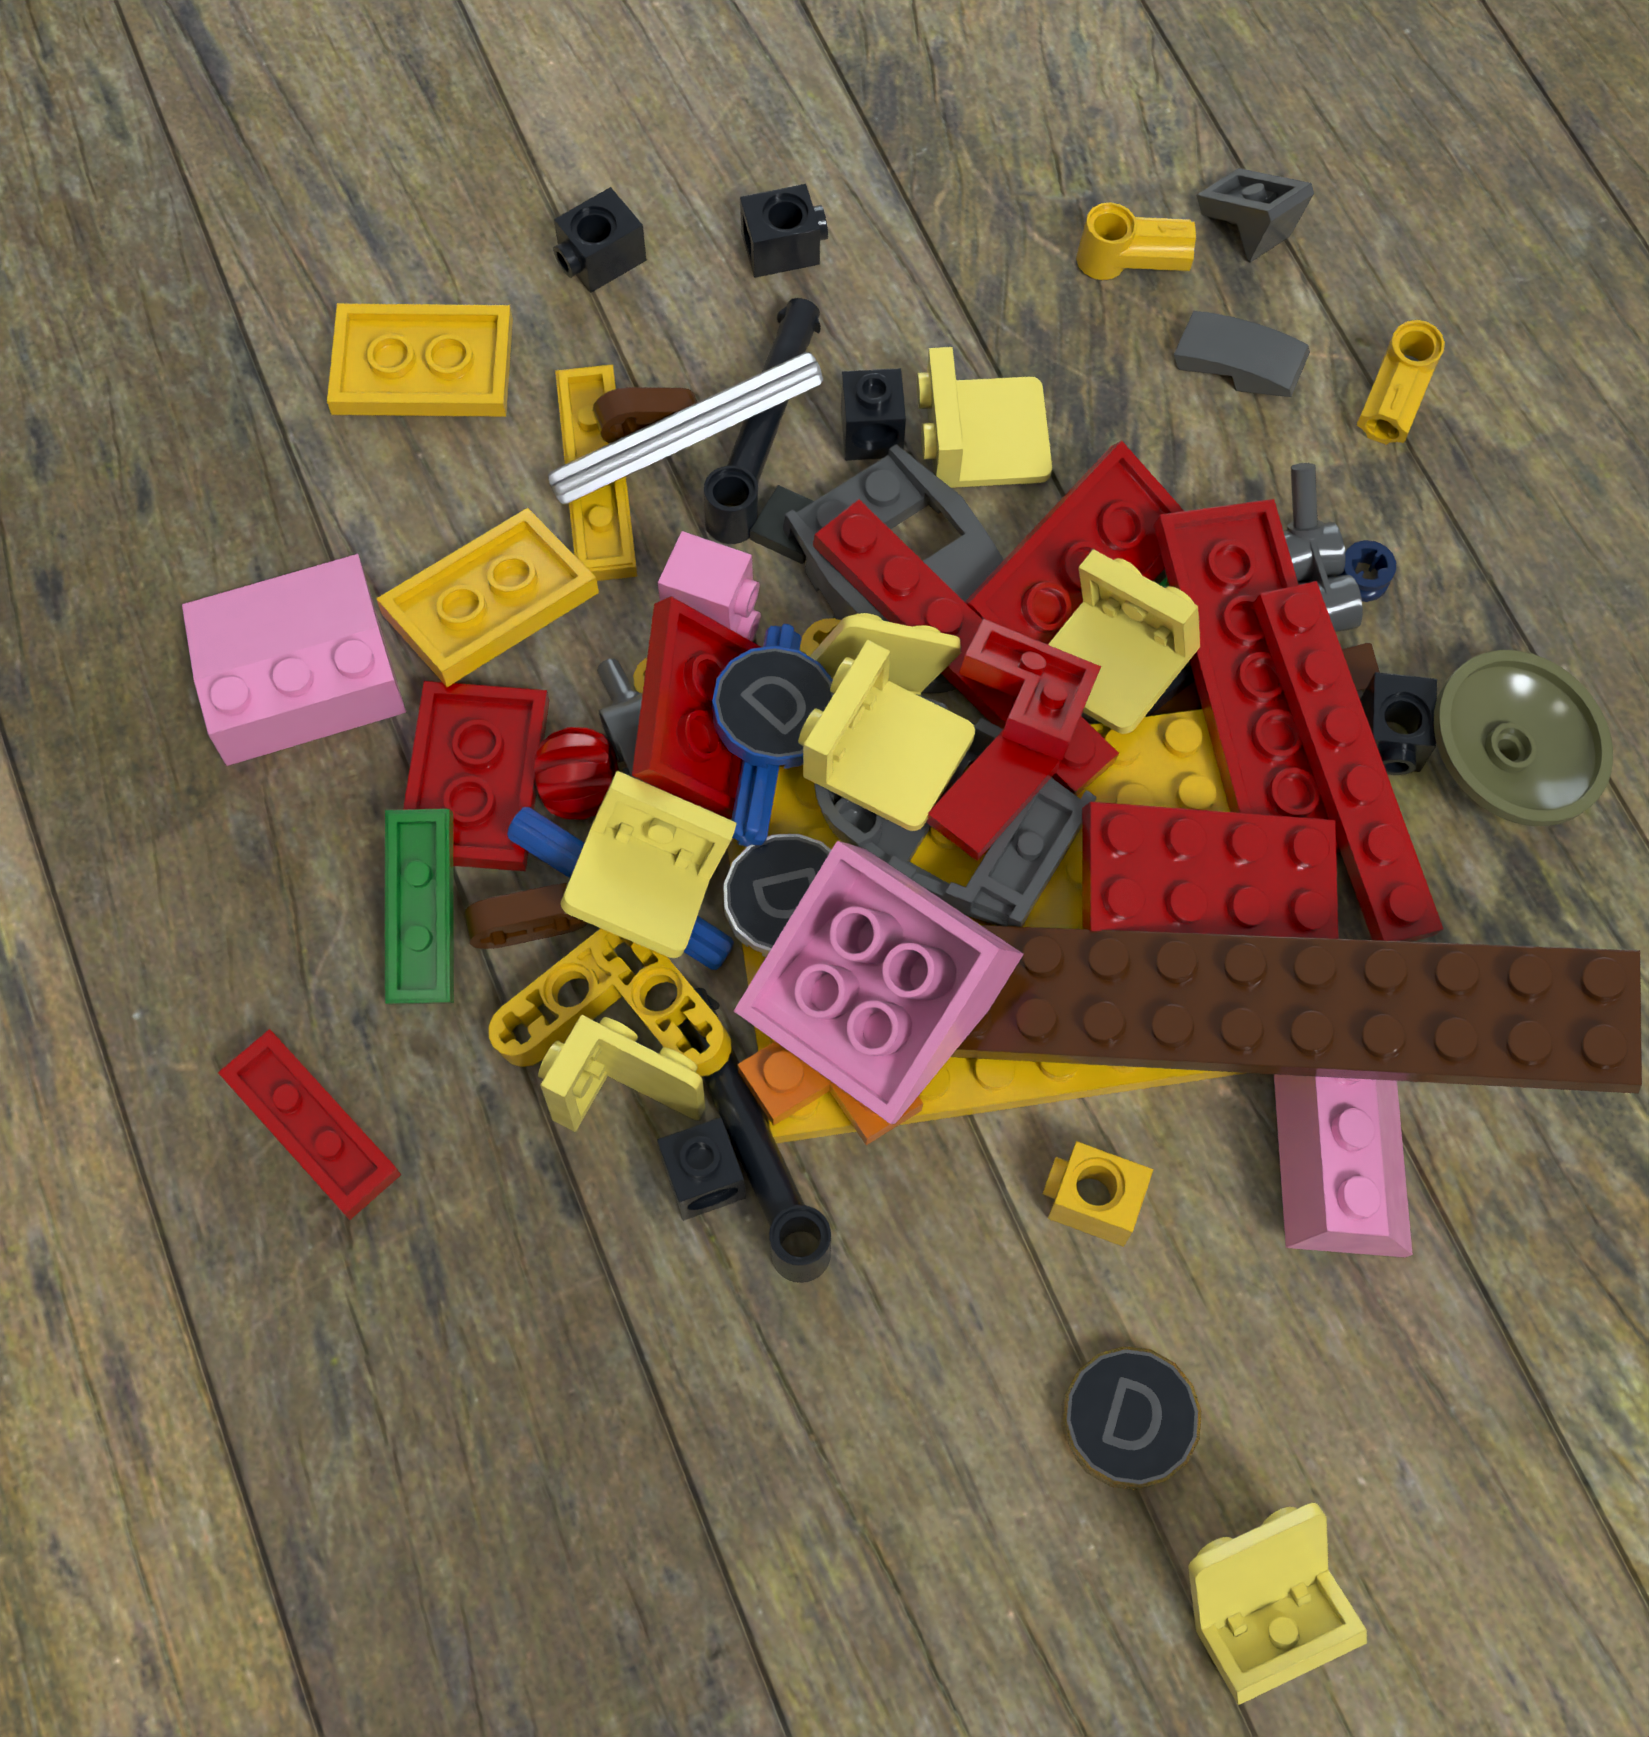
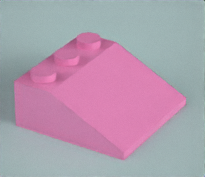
M358 554L182 604L193 678L207 732L226 766L406 713Z
M837 841L743 994L734 1012L888 1123L895 1124L989 1011L1024 954L867 849Z

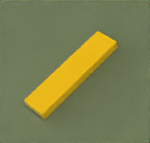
M613 364L555 370L565 464L610 444L602 439L592 409L599 397L616 389ZM625 476L569 503L574 555L596 577L597 581L638 577Z

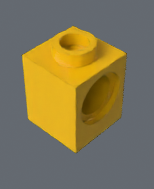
M1076 1141L1068 1161L1055 1157L1042 1193V1195L1054 1199L1048 1219L1124 1247L1133 1233L1154 1169ZM1083 1179H1096L1102 1182L1110 1193V1202L1100 1206L1085 1202L1077 1191V1183Z

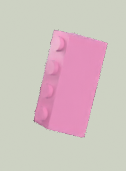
M1274 1074L1286 1248L1392 1257H1408L1413 1255L1397 1081Z

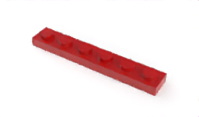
M858 499L814 534L813 547L889 622L911 627L931 626L938 629L940 633L959 637L961 653L941 674L992 724L1004 729L1017 697L1000 690L990 689L978 681L959 674L965 654L983 619ZM1081 716L1063 760L1060 761L1058 771L1052 776V779L1077 796L1115 763L1119 752Z
M1317 581L1259 594L1252 604L1329 820H1335L1336 840L1371 939L1413 942L1435 936L1444 928Z

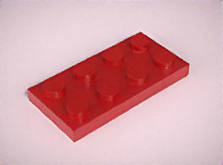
M1121 440L1112 445L970 595L965 603L982 619L1048 645L1083 603L1079 566L1093 549L1112 560L1120 558L1128 561L1140 571L1142 576L1154 581L1165 567L1153 525L1161 514L1182 512L1184 510Z
M1089 802L1082 807V929H1089V932L1120 930L1338 939L1335 820Z

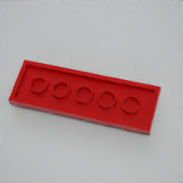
M1269 499L1159 515L1153 526L1169 586L1183 591L1198 606L1200 648L1190 659V664L1230 812L1329 820L1252 604L1261 593L1299 585L1275 500ZM1336 840V853H1338L1340 849Z

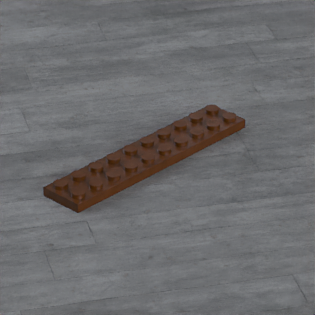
M981 925L1024 955L989 1011L951 1056L956 1058L1639 1094L1642 1086L1640 950L1120 930L1089 932V929Z

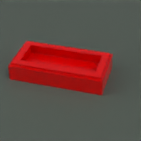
M1003 730L927 813L928 820L926 823L976 861L982 857L1058 771L1060 760L1029 750L1021 744L1001 737Z

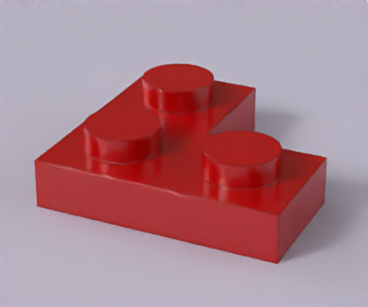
M983 619L965 654L959 674L978 681L990 689L1000 690L1017 697L1001 737L1021 744L1029 750L1040 752L1062 761L1101 666Z

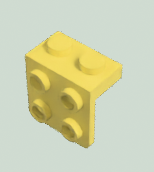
M953 347L929 348L927 372L917 373L916 390L918 409L927 408L929 423H922L921 426L922 455L924 460L932 459L934 475L951 488L1046 482L1051 476L1052 460L1041 381L1036 377L956 380Z
M1093 549L1079 566L1083 603L1048 645L1101 666L1083 712L1116 732L1127 734L1138 726L1200 648L1198 606L1194 604L1187 594L1178 588L1171 586L1164 588L1142 576L1140 571L1128 561L1120 558L1112 560Z
M861 613L843 618L810 657L819 662L833 679L846 657L855 660L866 641L869 640L891 651L888 681L921 696V692L960 655L961 645L959 637L940 633L938 629L931 626L911 627L883 621L874 614Z
M867 640L855 660L849 657L843 660L831 683L830 692L834 693L833 697L824 711L816 708L811 712L801 730L798 743L803 746V777L909 831H917L925 825L928 820L929 811L939 801L972 744L975 727L969 720L888 681L891 651Z
M616 771L594 818L561 899V907L564 912L667 957L678 958L683 954L688 945L709 881L732 840L737 823Z
M582 1014L566 1042L556 1041L550 1047L538 1073V1077L543 1079L540 1086L552 1120L574 1132L577 1131L607 1076L694 1120H699L705 1110L703 1079L695 1073L698 1068L697 1065L685 1055L665 1047L658 1054L637 1043V1034L622 1023L607 1017H603L600 1023H597Z
M1310 1503L1298 1509L1296 1507L1282 1508L1271 1514L1263 1522L1262 1526L1234 1539L1230 1537L1216 1539L1204 1546L1188 1566L1196 1632L1238 1705L1367 1644V1629L1328 1570L1327 1517L1317 1503Z

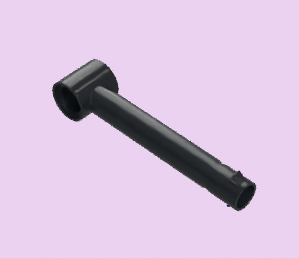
M794 298L788 302L784 309L778 312L777 321L780 325L762 372L806 352L814 331L818 334L820 333V311L813 302L803 298ZM789 400L744 420L727 466L715 469L706 478L704 483L705 527L710 536L715 540L725 544H738L750 538V529L758 518V483ZM729 503H733V504H738L739 506L727 507V506H724V505H725V504H729Z
M695 988L694 990L718 1017L715 1010L719 1009L720 1004L710 997L704 988ZM687 1018L679 1025L691 1048L697 1050L699 1054L705 1052L710 1047L706 1037L701 1036ZM731 1046L728 1061L723 1067L711 1075L702 1077L770 1225V1252L774 1268L782 1277L789 1281L797 1283L812 1281L824 1273L830 1262V1225L820 1211L804 1204L757 1100L738 1073L737 1064H739V1061ZM807 1232L818 1240L819 1246L808 1256L795 1257L783 1249L782 1243L792 1233Z

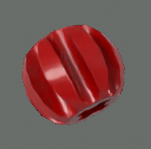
M567 727L551 733L539 744L534 758L535 780L539 797L550 813L563 819L585 820L596 816L616 771H619L613 745L603 733L591 728Z

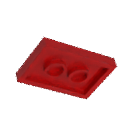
M672 596L654 603L632 776L731 820L742 759L731 753L716 734L712 719V699L716 680L728 663L748 650L761 648V646Z
M424 681L403 810L450 809L453 811V866L526 872L529 852L511 841L507 833L511 821L523 807H530L535 810L537 785L534 773V758L539 744L545 738L550 702L547 690L453 683L446 687L443 682Z

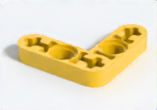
M601 928L500 1007L493 1015L489 1024L491 1044L504 1059L512 1065L520 1067L532 1066L544 1059L554 1042H566L581 1014L593 1020L623 997L663 1047L685 1055L697 1065L698 1068L695 1073L699 1076L711 1075L720 1070L728 1061L731 1053V1038L727 1030L667 956ZM623 942L632 948L634 954L645 967L636 975H634L623 959L617 956L614 950ZM578 978L588 981L589 991L581 1003L573 1007H563L558 1004L559 991L566 982ZM664 982L677 986V996L670 1007L662 1011H651L645 1007L646 995L653 986ZM543 1003L557 1018L551 1024L538 1009ZM686 1018L701 1036L706 1037L710 1045L701 1054L694 1048H691L689 1041L677 1027ZM521 1023L527 1027L528 1033L531 1035L530 1039L522 1045L516 1040L515 1034L512 1032Z

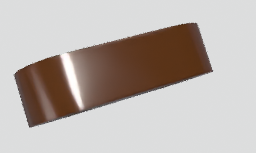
M626 387L617 388L599 397L594 403L592 411L602 439L612 443L698 402L695 393L686 388Z
M568 883L554 884L487 898L471 904L464 912L469 943L479 949L502 948L577 931L588 923L567 914L562 909L561 899Z

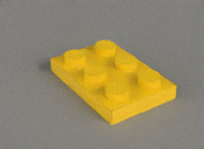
M337 303L327 404L331 415L506 417L513 325L510 305Z
M526 508L379 596L376 600L385 619L443 684L448 687L599 593L596 577L529 508Z

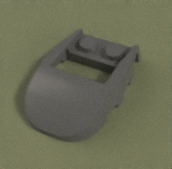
M897 444L889 449V454L800 511L795 512L792 509L787 512L784 519L783 530L788 538L793 535L795 536L807 557L804 570L816 592L821 591L834 612L833 618L838 620L855 614L868 613L877 615L883 621L889 622L813 547L814 534L858 499L889 529L894 528L928 505L938 514L942 512L961 537L923 562L964 602L1004 560L963 497ZM940 673L922 693H944L957 688Z
M920 696V697H922V698H924V699H926V700H928V701H930V702H932V703H934V704H936V705H939V706H941V707L947 709V705H945V704H943V703H940V702L934 701V700H932V699H929V698ZM980 718L977 724L971 722L975 727L974 740L940 799L1003 729L983 718ZM1051 777L991 845L966 887H963L953 882L949 884L909 862L931 828L928 823H925L917 831H909L815 783L816 797L824 819L840 841L867 849L964 915L997 926H1024L1027 917L1082 828V807L1089 802H1095L1097 798L1086 790L1080 799Z

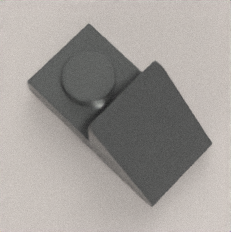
M1238 168L1196 196L1203 216L1238 225L1246 258L1249 262H1252L1290 237L1313 197L1314 191L1312 183Z

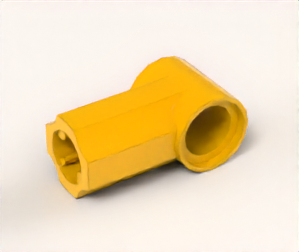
M1111 202L1101 203L1093 207L1087 215L1076 256L1078 267L1084 274L1098 280L1113 279L1119 276L1125 268L1190 271L1194 260L1196 241L1195 222H1191L1189 219L1135 217L1128 208L1120 204Z
M1412 320L1398 326L1393 333L1380 364L1378 374L1357 421V426L1366 433L1367 438L1385 445L1392 442H1405L1426 389L1444 351L1445 342L1443 335L1436 326L1426 321ZM1404 355L1412 356L1418 359L1419 361L1410 360L1406 358Z

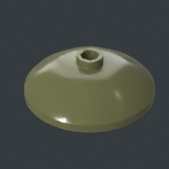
M1490 651L1477 655L1462 664L1447 679L1439 692L1434 710V733L1439 753L1447 770L1460 788L1484 809L1514 823L1528 826H1552L1570 821L1590 808L1604 792L1613 766V745L1608 724L1600 707L1588 690L1562 667L1543 657L1523 651Z

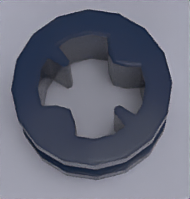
M1369 540L1355 542L1347 548L1344 571L1338 576L1347 574L1353 576L1359 587L1362 602L1377 600L1385 594L1396 573V560L1393 553L1381 543ZM1358 563L1369 564V572L1376 569L1378 572L1373 580L1363 578L1364 571L1357 574L1355 569Z

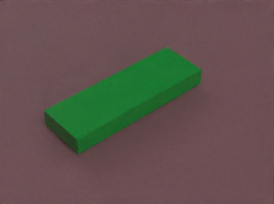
M450 809L385 810V1004L454 1003L453 811Z

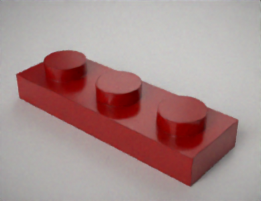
M270 1029L218 1072L223 1080L349 1220L401 1176V1173Z

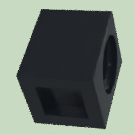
M806 184L740 197L741 234L754 278L820 265V241L828 239L827 221L822 205L813 206Z
M612 187L554 219L558 245L553 247L555 258L564 273L570 278L576 275L590 293L647 261L643 224Z
M901 368L842 371L841 419L845 461L882 459L889 454V449L896 444L904 450L906 414Z
M1375 672L1360 701L1388 775H1405L1412 772H1420L1436 748L1434 710L1437 701V679ZM1386 722L1400 724L1406 729L1408 734H1399L1393 731Z
M722 1117L657 1139L661 1160L683 1221L746 1199L744 1178Z

